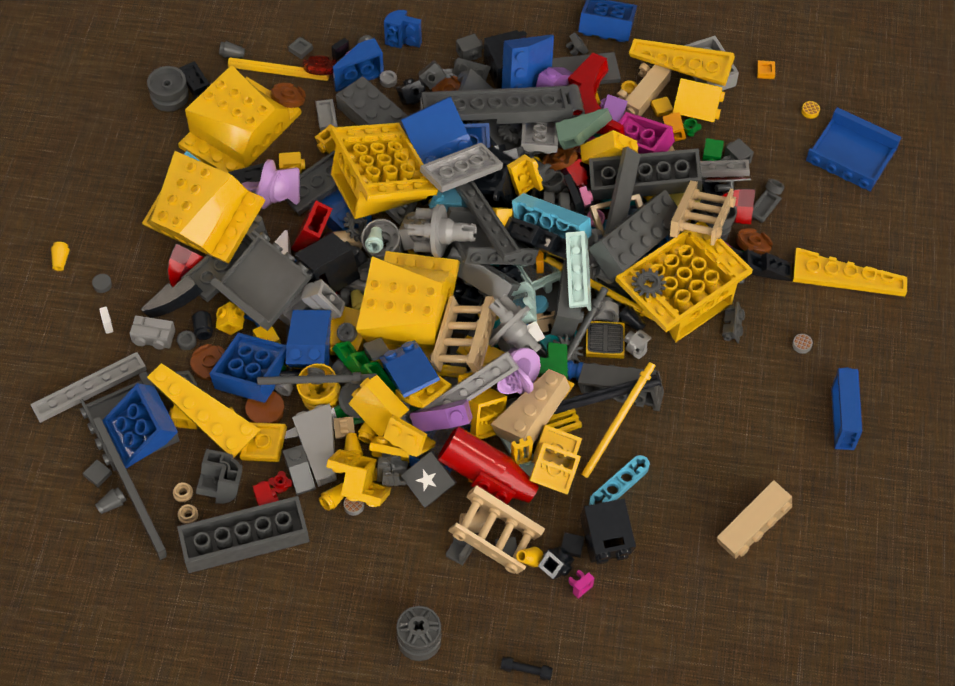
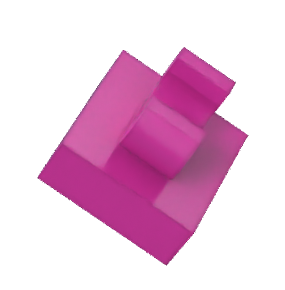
M578 570L576 573L580 580L576 581L569 577V584L573 586V594L578 599L591 589L594 584V577L589 572L584 576L581 570Z

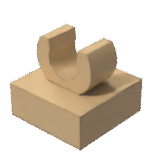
M353 417L334 418L335 439H342L348 433H355Z

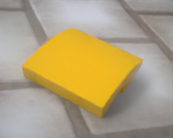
M439 376V381L405 398L398 389L395 390V393L402 401L415 407L424 408L452 388V384Z

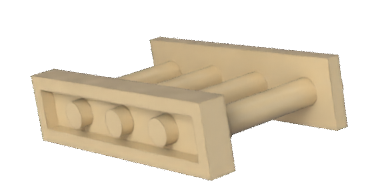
M690 180L671 220L670 237L677 238L680 231L683 230L711 235L710 245L714 246L716 240L721 238L722 226L730 208L735 206L736 197L733 196L734 189L730 188L727 197L704 193L697 189L698 182ZM701 199L723 204V206L719 207L695 202V200ZM696 209L719 215L718 217L693 213L690 210ZM690 219L704 223L714 224L713 228L692 223H687L685 221H688Z
M450 296L445 306V314L434 351L430 355V362L437 372H441L443 363H467L473 373L482 368L497 317L488 308L495 301L493 296H486L484 304L481 306H459L455 297ZM458 313L480 314L477 322H456ZM453 330H476L472 339L451 338ZM448 346L471 347L467 355H446Z
M476 485L466 496V498L471 500L472 504L461 525L456 523L448 531L457 540L465 541L505 566L508 572L518 574L525 570L526 566L517 560V552L526 549L530 539L535 540L540 537L545 528ZM482 507L488 511L489 515L479 534L476 535L468 530V527L478 508ZM499 518L505 522L506 526L496 546H493L485 539L495 519ZM517 529L522 532L523 537L513 557H511L502 550L512 530Z

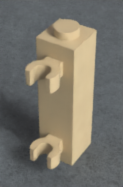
M642 63L639 67L641 70L638 75L644 78L630 95L622 89L617 93L618 98L628 101L625 112L642 116L650 106L651 100H655L670 81L671 69L658 65L650 68L646 63Z

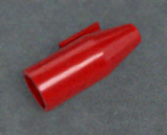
M460 426L455 427L437 458L439 462L473 481L471 487L474 488L477 485L505 504H508L512 498L529 503L539 488L538 484L529 481L530 476L510 456Z

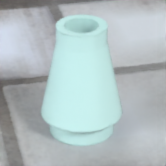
M373 227L365 241V247L370 253H378L384 246L382 230L379 227Z

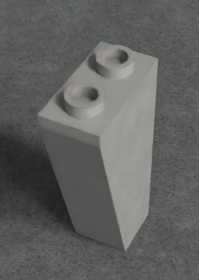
M330 403L318 405L308 412L302 411L297 413L292 419L318 487L337 480V473L333 472L331 468L326 467L328 459L335 453L333 413Z

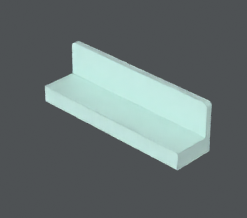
M585 231L566 233L569 307H587L588 311H592L588 238Z

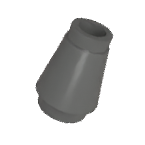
M221 41L219 55L223 56V58H244L245 48L228 41Z
M119 487L116 489L112 488L95 506L103 514L124 505L123 503L127 499Z

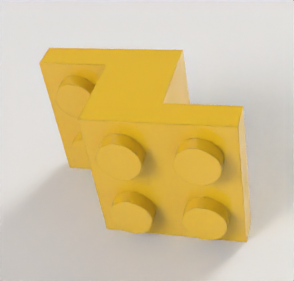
M473 372L458 375V383L472 375ZM490 387L469 401L473 416L470 433L480 439L496 435L491 423L506 410V395Z
M544 425L531 460L534 467L529 481L568 495L581 456L577 455L582 438Z
M341 449L328 459L327 468H331L336 473L345 472L341 496L346 497L350 501L359 500L366 502L368 506L377 507L390 495L391 487L372 482L377 459Z

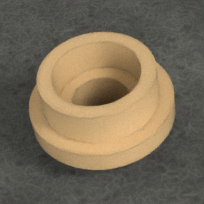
M184 482L178 483L173 489L175 500L178 502L189 501L193 496L191 485ZM183 491L187 492L185 495H180Z
M183 505L178 511V519L183 524L193 523L198 518V510L193 505ZM188 513L192 514L190 517H185Z

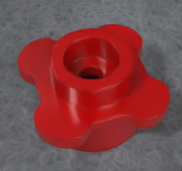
M279 471L278 475L268 480L269 485L273 486L276 493L279 494L285 492L293 484L292 480L286 477L284 471Z

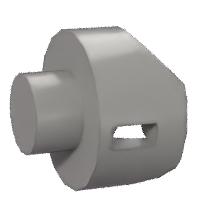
M605 297L600 311L596 312L593 320L618 322V304L613 302L611 298Z
M642 330L636 333L633 331L628 332L624 338V342L627 343L626 351L637 359L642 358L647 352V342L651 339V336Z

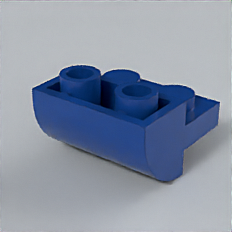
M396 10L388 14L384 20L385 45L402 48L403 44L420 48L422 43L421 19L407 16V10Z

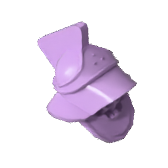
M268 159L263 166L259 182L242 183L248 191L265 199L261 207L262 209H266L272 203L281 202L287 198L296 205L300 202V170L297 167L277 170L275 162Z
M513 347L508 352L519 366V369L499 381L497 389L503 394L516 392L519 394L524 392L529 394L534 390L533 383L540 371V357L532 349H517Z

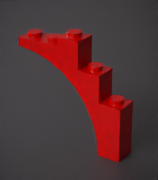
M592 53L568 77L569 85L575 84L579 87L585 114L601 109L596 100V93L601 80L609 71L607 58ZM612 119L596 133L604 135L614 130L625 135L624 125Z

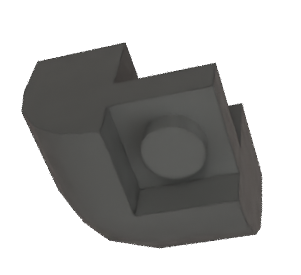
M206 449L196 494L215 497V503L224 504L231 502L235 499L239 489L242 465L233 458L232 454Z

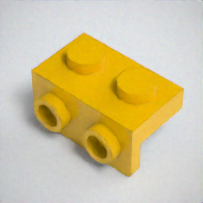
M524 154L507 165L515 193L518 196L527 193L534 187L539 191L543 190V180L537 169L538 163L534 158Z
M375 436L371 441L369 450L372 451V456L382 457V453L401 456L402 461H408L409 463L410 455L402 448L392 445L390 441L383 438L384 436Z

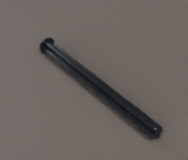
M658 371L656 374L650 375L651 379L646 381L642 390L658 385L662 387ZM638 379L563 399L554 414L629 394Z

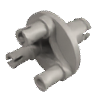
M437 204L433 209L416 208V220H431V222L425 224L409 223L407 227L415 229V231L407 230L408 236H424L430 239V241L415 240L414 252L431 253L436 258L443 256L446 245L454 241L473 242L476 240L473 234H477L476 224L458 223L447 218V211L443 204Z
M505 294L500 300L496 299L488 307L501 319L500 325L492 331L489 341L491 347L503 339L507 344H512L517 349L529 348V345L537 352L542 348L527 331V325L522 320L531 310L528 306L522 309Z

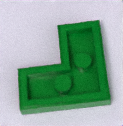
M548 342L547 358L540 357L541 367L537 377H541L550 369L564 375L567 379V344Z

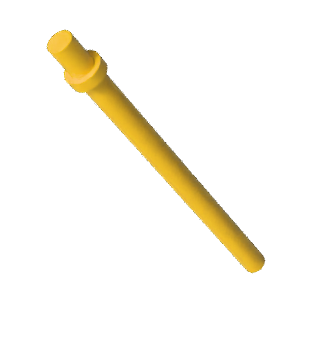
M547 255L544 262L562 271L563 263ZM590 278V287L597 291H600L601 287L607 288L608 292L606 295L625 306L633 307L636 312L640 313L641 317L645 316L653 320L637 303Z
M649 362L644 371L640 372V378L581 473L584 477L588 478L646 381L651 379L650 375L656 365Z

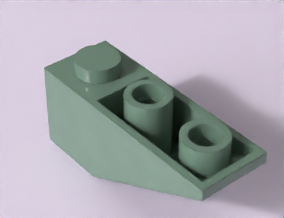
M608 108L598 109L595 112L581 114L578 117L564 119L556 123L558 141L563 150L582 145L612 120V116Z

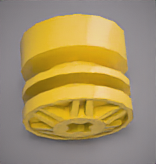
M315 363L305 367L298 376H307L308 368L312 367L323 370L325 375L336 374L330 366ZM311 383L296 384L300 397L309 411L321 404L327 405L330 403L331 409L339 405V394L341 391L339 383H322L319 385Z

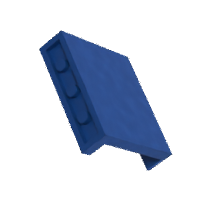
M837 107L828 126L814 147L809 149L806 161L871 192L896 152L901 137Z

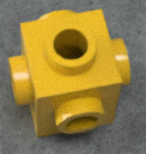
M228 302L218 308L216 313L217 329L229 335L243 329L244 311L237 305Z

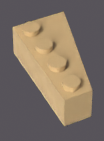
M548 369L533 384L534 390L529 394L524 392L491 423L496 435L509 442L515 441L516 444H519V439L523 438L526 441V437L531 436L534 444L542 432L543 426L548 423L570 390L566 377Z
M773 480L717 536V542L735 559L739 555L741 557L744 556L749 550V546L759 541L764 533L792 508V496Z

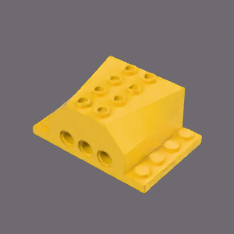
M231 65L185 109L190 132L178 143V146L183 151L190 152L201 162L226 173L249 167L301 115V109L299 107L287 108L271 99L270 90L248 77L245 78Z
M400 123L331 128L330 135L336 144L331 175L354 219L426 199L427 196L437 195L438 189L420 172V166L424 164Z
M175 151L162 190L142 224L229 264L263 206L265 199L248 191L231 174Z
M699 221L696 223V225L709 227L704 222ZM685 230L677 238H673L616 276L615 281L665 332H670L675 343L731 305L737 284L752 274L753 269L721 238L717 239L713 246L710 245L711 235ZM650 268L653 273L656 270L659 271L658 276H664L661 281H666V284L661 286L666 287V289L660 290L662 292L661 295L655 292L656 298L651 293H649V298H646V293L639 296L641 290L635 292L634 289L637 287L631 284L635 282L632 280V277H637V271L642 274V269H645V272H649ZM646 280V283L644 285H648L650 288L652 287L653 282H649V280Z
M390 251L385 252L384 261L372 256L356 331L366 340V343L382 338L389 350L398 349L405 342L415 340L430 362V355L434 351L444 318L445 306L450 296L454 294L460 264L459 260Z

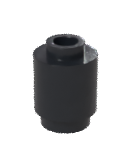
M203 310L197 311L192 316L194 334L199 340H207L211 338L213 333L211 315Z

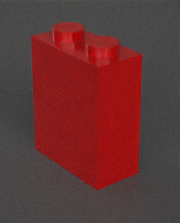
M315 201L302 222L291 250L298 252L317 242L333 208Z

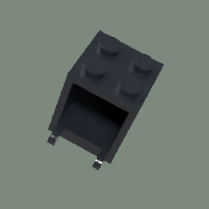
M515 30L484 38V63L491 66L489 74L496 89H502L504 41L526 38L527 33L525 31L518 32Z
M500 160L503 163L501 170L473 181L491 208L503 207L511 209L513 208L512 200L517 197L507 167L511 161Z
M328 232L325 233L324 238L295 253L297 259L295 264L298 265L300 262L309 269L306 273L312 278L308 283H314L322 279L334 292H337L361 277L352 248L337 235Z
M625 498L584 506L580 514V520L590 563L596 562L599 565L609 562L608 559L616 558L617 561L629 558L628 555L632 554L636 544ZM622 537L624 545L610 548L604 547L603 541Z

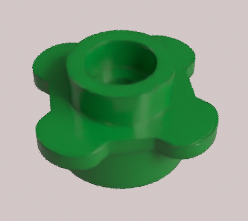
M688 118L683 123L684 131L689 137L694 136V133L702 128L701 124H698L694 118Z

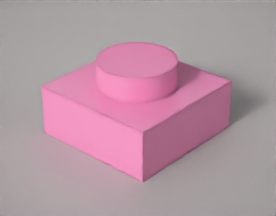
M586 186L579 188L578 193L584 209L590 207L591 201H593L591 191H587Z

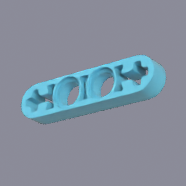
M642 455L634 457L591 495L589 505L595 504V500L600 501L603 498V494L605 498L602 500V503L614 501L621 497L648 472L650 465L648 458ZM637 463H638V464H642V463H643V464H644V467H641V466H640V467L636 470V473H635L634 470H635L636 467H637ZM629 474L632 480L628 482L623 481L621 476ZM610 486H615L618 489V492L616 494H610L607 491V488Z

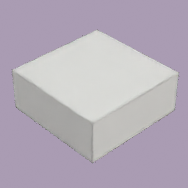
M107 307L99 308L106 334L114 332Z

